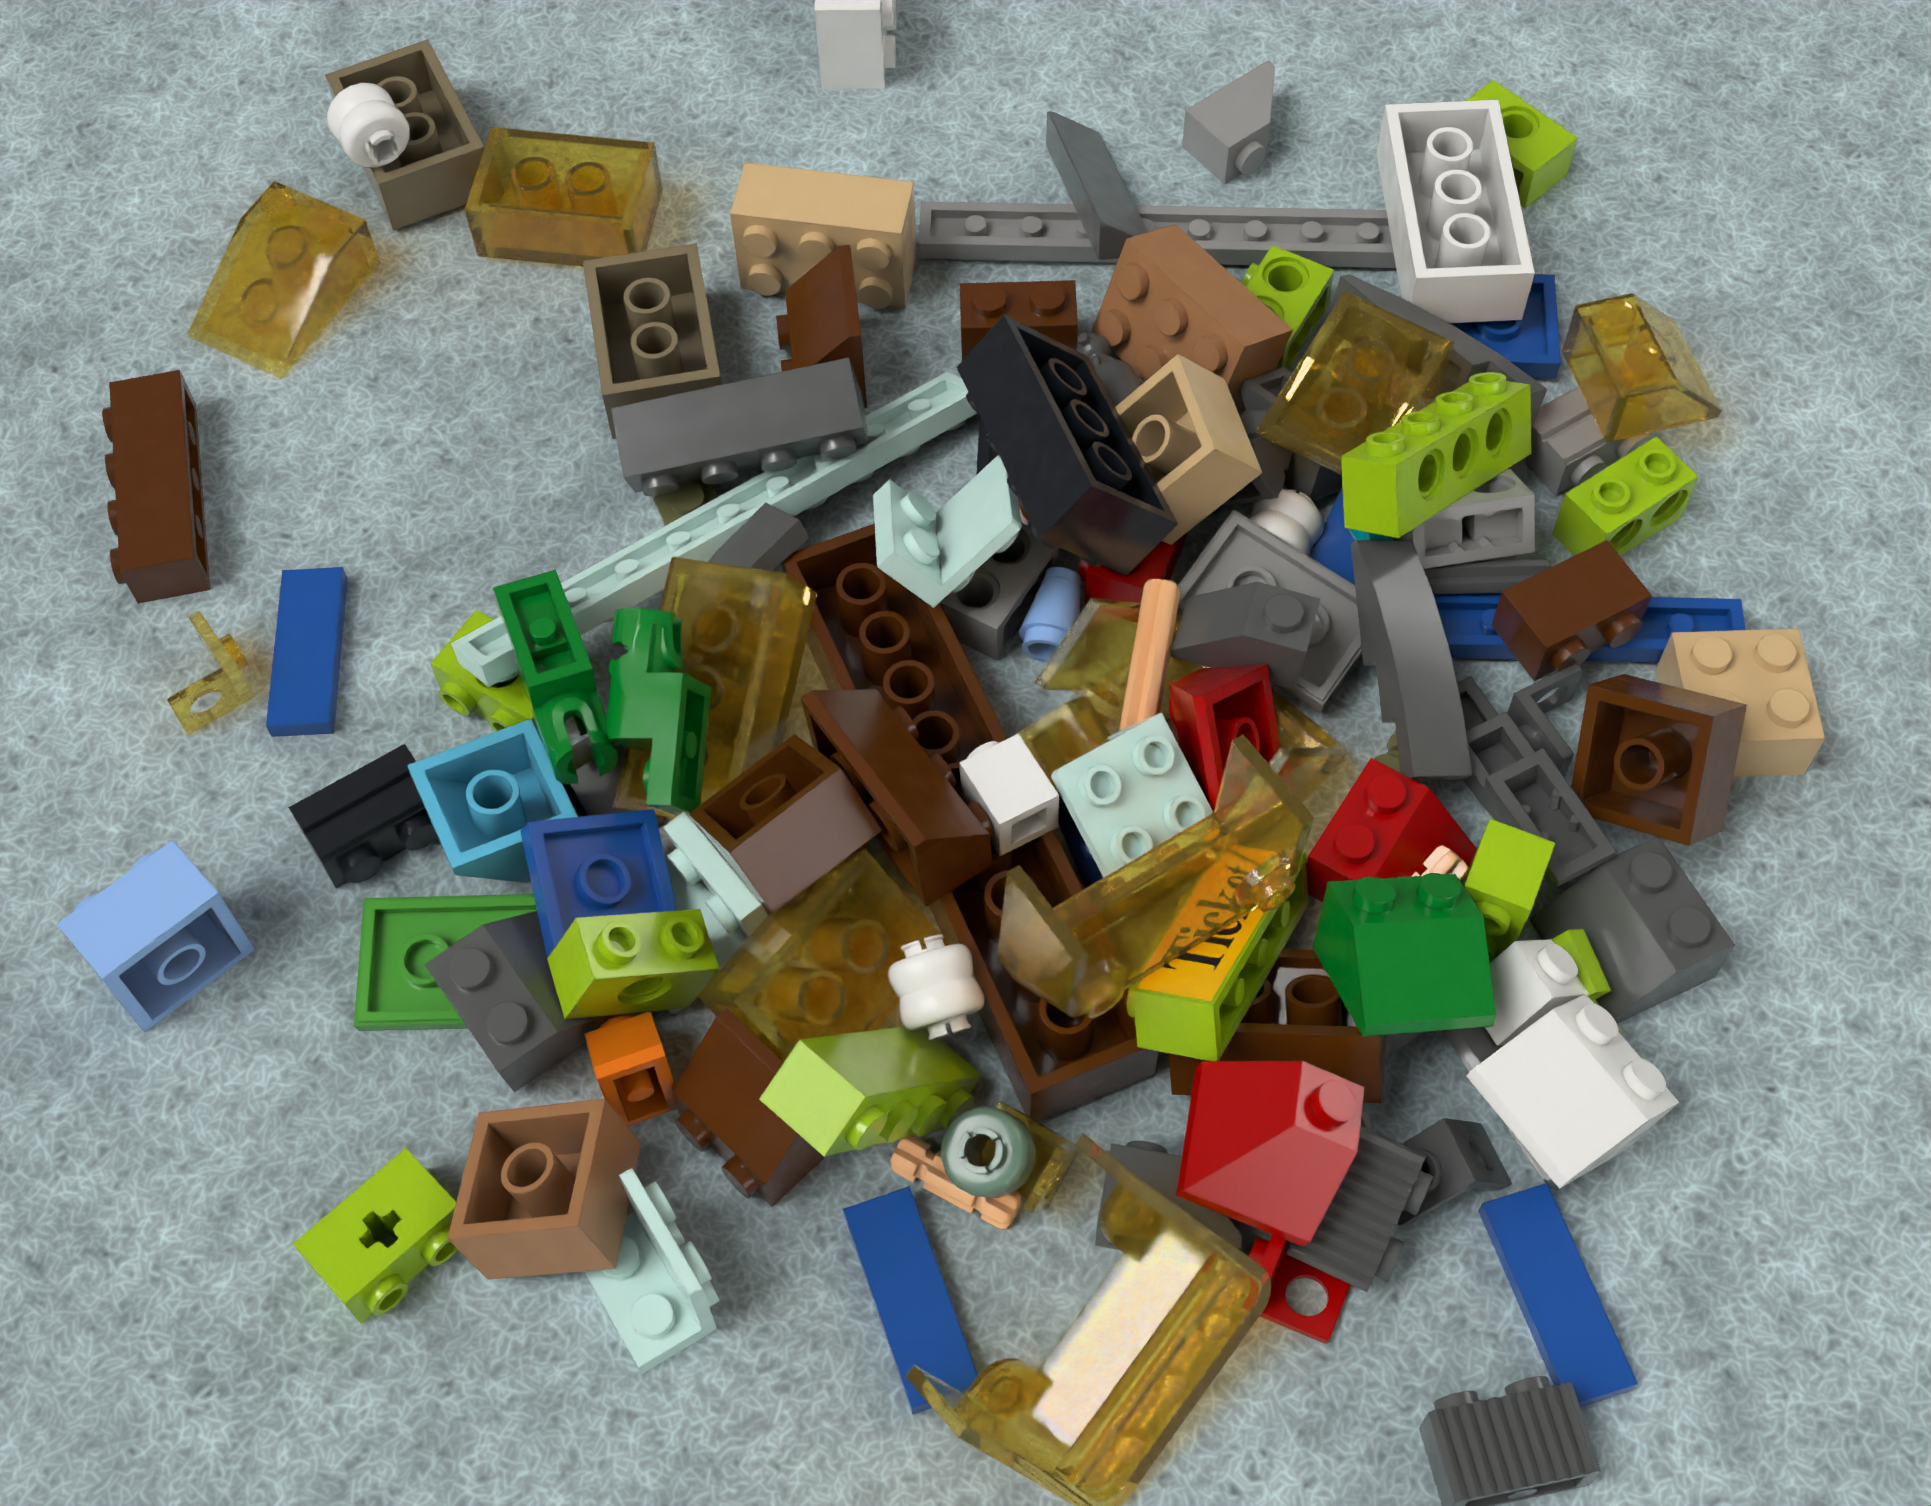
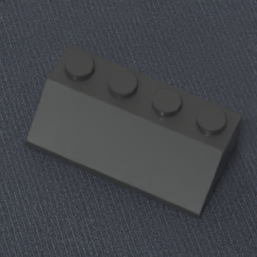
M849 358L611 408L623 477L635 493L643 491V494L649 497L674 493L679 490L680 483L702 479V482L705 484L725 483L736 479L738 471L761 466L762 470L767 472L789 469L798 463V458L821 454L823 459L842 458L857 451L856 446L869 443L863 396Z

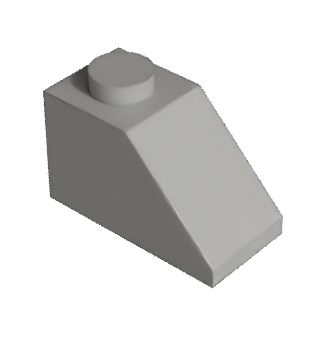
M1270 61L1264 62L1185 110L1182 147L1224 185L1241 174L1250 175L1254 173L1266 160L1275 66Z

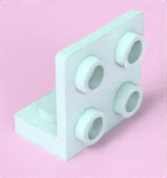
M1000 456L995 457L936 513L931 504L922 495L914 491L907 493L890 479L873 494L877 567L933 608L951 592L955 593L962 590L972 579L975 570L994 553H1001L1008 549L1017 538L1022 527L1018 497L1007 484V477L1009 475Z
M1162 712L1131 724L1108 737L1109 741L1054 770L1051 775L1107 886L1114 892L1123 890L1223 832Z
M682 812L663 827L676 848L667 855L670 860L667 862L676 907L677 911L701 909L720 968L699 993L701 995L775 937L778 932L759 900L685 812ZM683 1008L669 1009L668 1011L675 1014Z
M630 1168L619 1175L634 1212L626 1216L616 1269L584 1271L639 1371L643 1374L716 1330L717 1327L710 1307L720 1300L709 1281L712 1277L691 1240L685 1243L674 1221L676 1216L657 1182L654 1181L643 1187L634 1170Z

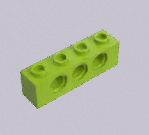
M1495 372L1472 375L1466 384L1452 392L1438 395L1435 398V402L1419 411L1405 414L1399 423L1383 432L1369 435L1366 438V442L1342 455L1341 468L1345 528L1400 538L1530 455L1531 384L1506 381L1504 374Z

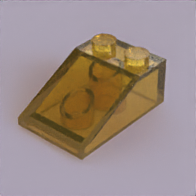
M273 181L240 218L188 332L190 338L282 379L380 264L366 219Z
M1344 291L1258 426L1257 434L1342 475V455L1366 442V438L1369 435L1383 432L1399 423L1405 414L1419 411L1430 405L1444 382L1454 341Z

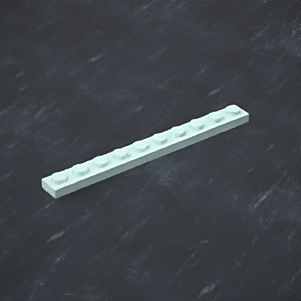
M945 372L867 415L866 423L869 443L856 446L857 451L855 453L837 459H823L821 454L798 458V463L789 469L774 472L765 471L562 582L561 585L580 636L604 622L614 621L615 610L631 608L656 593L671 590L681 579L704 567L716 551L765 503L792 516L804 510L816 508L822 505L827 500V497L852 483L862 482L870 478L875 470L898 457L913 454L920 448V445L939 434L961 427L966 419L977 414L966 399L968 390L962 378ZM501 616L451 643L458 663L488 687L497 682L510 680L519 674L514 651Z

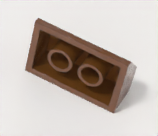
M876 689L811 690L800 697L813 748L843 770L882 829L873 838L925 907L993 864L989 837L993 836L995 832L988 816L976 801L972 800L967 804L964 803L954 790L957 783L949 766L937 752L929 756L925 753L917 742L920 736L914 722L900 705L891 709Z
M1282 949L1219 1061H1304L1363 1086V1103H1382L1386 1035L1362 1037L1314 950ZM1168 1053L1172 1095H1191L1195 1068L1206 1060Z

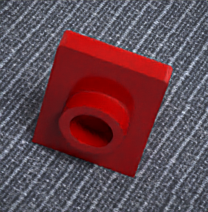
M1275 1235L1271 1236L1270 1241L1257 1236L1242 1277L1254 1281L1246 1311L1327 1344L1350 1284L1287 1255V1240ZM1301 1278H1308L1318 1282L1324 1288L1327 1295L1325 1309L1313 1316H1304L1295 1312L1288 1305L1285 1295L1290 1283Z

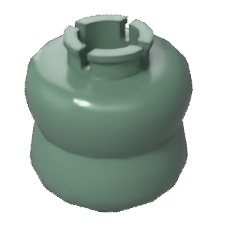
M978 1107L963 1112L950 1123L942 1138L941 1159L945 1173L956 1187L973 1196L999 1198L1012 1194L1027 1182L1034 1168L1036 1148L1031 1132L1019 1118L998 1108ZM988 1140H993L996 1142L995 1157L990 1162V1165L986 1166L981 1162L983 1160L982 1150L988 1143Z

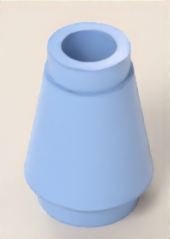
M1052 567L1045 572L1044 579L1019 630V635L1023 640V652L1035 660L1054 664L1064 663L1070 659L1072 651L1076 650L1080 645L1081 577L1075 571L1063 567Z

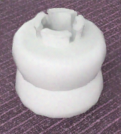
M373 83L351 85L339 92L330 103L327 112L328 128L341 143L344 152L352 162L362 167L376 168L391 163L405 150L410 138L409 123L403 113L396 108L392 98L385 89Z
M1282 489L1278 498L1255 502L1251 516L1248 518L1307 556H1310L1311 549L1324 531L1323 517L1311 498L1302 492L1298 494L1296 490Z
M943 934L924 938L927 949L922 950L919 940L901 946L902 951L905 953V959L893 963L888 969L889 982L896 995L900 998L899 1012L903 1026L909 1031L927 1028L930 1035L928 1037L929 1040L947 1036L948 1033L945 1025L950 1024L953 1034L971 1028L967 1015L982 1009L985 1000L980 985L973 977V961L970 950L964 944L945 946Z

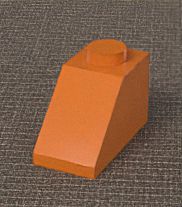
M650 1011L637 1016L634 1014L614 1016L603 1022L599 1029L585 1033L593 1069L602 1094L627 1126L677 1109L672 1093L675 1083Z

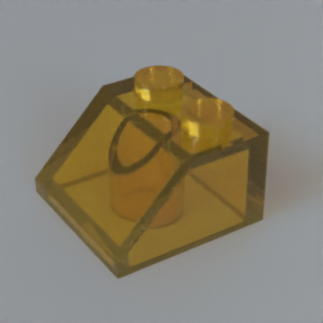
M1633 293L1575 305L1562 354L1606 443L1719 418L1722 409L1674 319Z

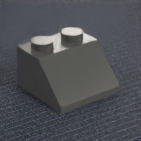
M1660 837L1652 838L1619 853L1613 859L1593 868L1530 919V923L1541 940L1553 939L1567 930L1584 929L1611 989L1610 992L1597 998L1596 1001L1599 1006L1611 1014L1617 1024L1715 978L1735 946Z
M537 911L483 924L424 964L497 1072L514 1093L587 1043L585 1033L599 1029L603 1022L617 1016L607 1015L564 1019L547 961Z

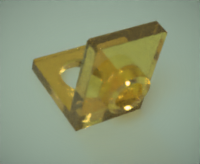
M200 611L188 618L203 646L219 669L167 699L187 735L194 733L254 698L240 671L249 665L242 651L229 633L219 639ZM211 692H221L218 702L208 710L199 713L190 712L194 702L201 696Z
M1004 1101L997 1102L994 1108L1006 1111L1024 1123L1031 1132L1036 1148L1034 1168L1027 1182L1016 1190L1020 1195L1028 1199L1023 1209L1032 1214L1048 1209L1082 1147ZM988 1140V1143L982 1150L983 1160L981 1162L986 1166H989L995 1157L996 1142L993 1140Z

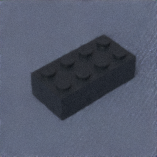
M1003 315L956 367L968 390L966 399L970 406L980 415L988 431L986 440L992 450L1000 456L1009 475L1007 477V484L1012 492L1021 499L1030 518L1028 527L1034 537L1050 549L1060 547L1077 554L1094 567L1103 565L1128 575L1178 523L1089 357Z

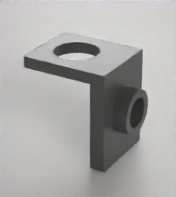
M1578 663L1515 692L1507 712L1536 752L1543 748L1564 778L1574 753L1544 713L1572 700L1583 672ZM1559 687V688H1558L1551 696H1549L1547 699H1545V700H1543V701L1537 703L1545 694H1547V693L1550 692L1551 690H1553V689Z
M1443 1118L1402 1143L1426 1155L1420 1170L1432 1175L1433 1179L1417 1216L1403 1210L1397 1223L1401 1226L1412 1224L1472 1187L1504 1189L1512 1184L1481 1123ZM1469 1141L1479 1151L1480 1155L1484 1160L1486 1168L1475 1157L1469 1145Z

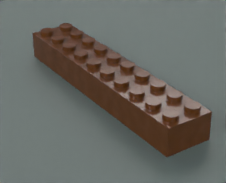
M875 523L793 552L781 563L786 599L828 689H876L891 709L900 705L914 722L920 736L917 742L925 753L929 756L937 752L947 763L957 783L954 790L964 801L961 796L960 762L967 759L969 754L980 745L991 741L1000 743L1006 740L1007 737L940 603L933 608L877 567ZM1053 830L1002 856H999L990 842L993 864L929 905L946 944H964L971 952L973 977L980 985L985 999L984 1006L978 1013L1030 1125L1155 1075L1158 1051L1137 1047L1135 1017H1130L1127 1012V995L1130 982Z

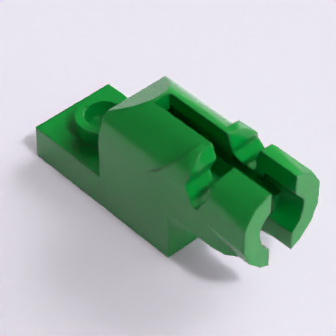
M556 570L493 587L496 604L514 651L517 669L556 780L565 785L579 783L572 762L574 758L573 747L565 727V722L570 717L574 718L580 736L588 734L590 751L599 776L612 771L619 761L617 749L614 742L608 740L606 730L607 718L597 693L593 668Z
M656 609L615 610L611 643L624 647L628 652L618 660L611 659L609 664L611 680L606 720L608 740L630 749L651 751V758L646 762L643 772V783L647 793L646 805L675 816L680 815L682 812L688 815L701 805L711 686L685 673H678V670H684L681 638L683 618H673L674 613Z

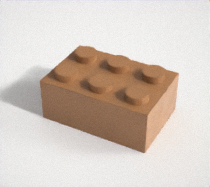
M1174 224L1126 239L1091 332L1105 337L1110 344L1111 350L1122 361L1130 364L1135 373L1144 382L1177 354L1222 377L1226 381L1240 415L1246 411L1240 393L1242 382L1276 369L1293 329L1182 229Z

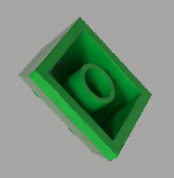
M1429 873L1423 876L1381 879L1364 877L1359 880L1332 881L1327 883L1312 948L1362 1037L1489 1027L1494 1025L1496 1009L1484 917L1456 874Z

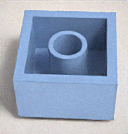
M173 840L158 851L141 857L129 872L100 893L83 899L70 915L57 923L96 975L144 1033L255 950L219 892Z

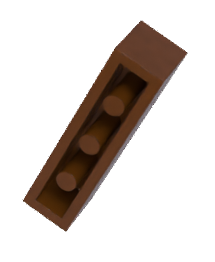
M180 370L109 382L110 407L103 408L102 417L106 434L110 442L113 443V453L105 455V467L110 484L115 489L116 497L115 500H110L107 503L109 521L114 534L118 536V548L110 550V562L114 577L118 584L126 583L138 604L211 590L196 403Z

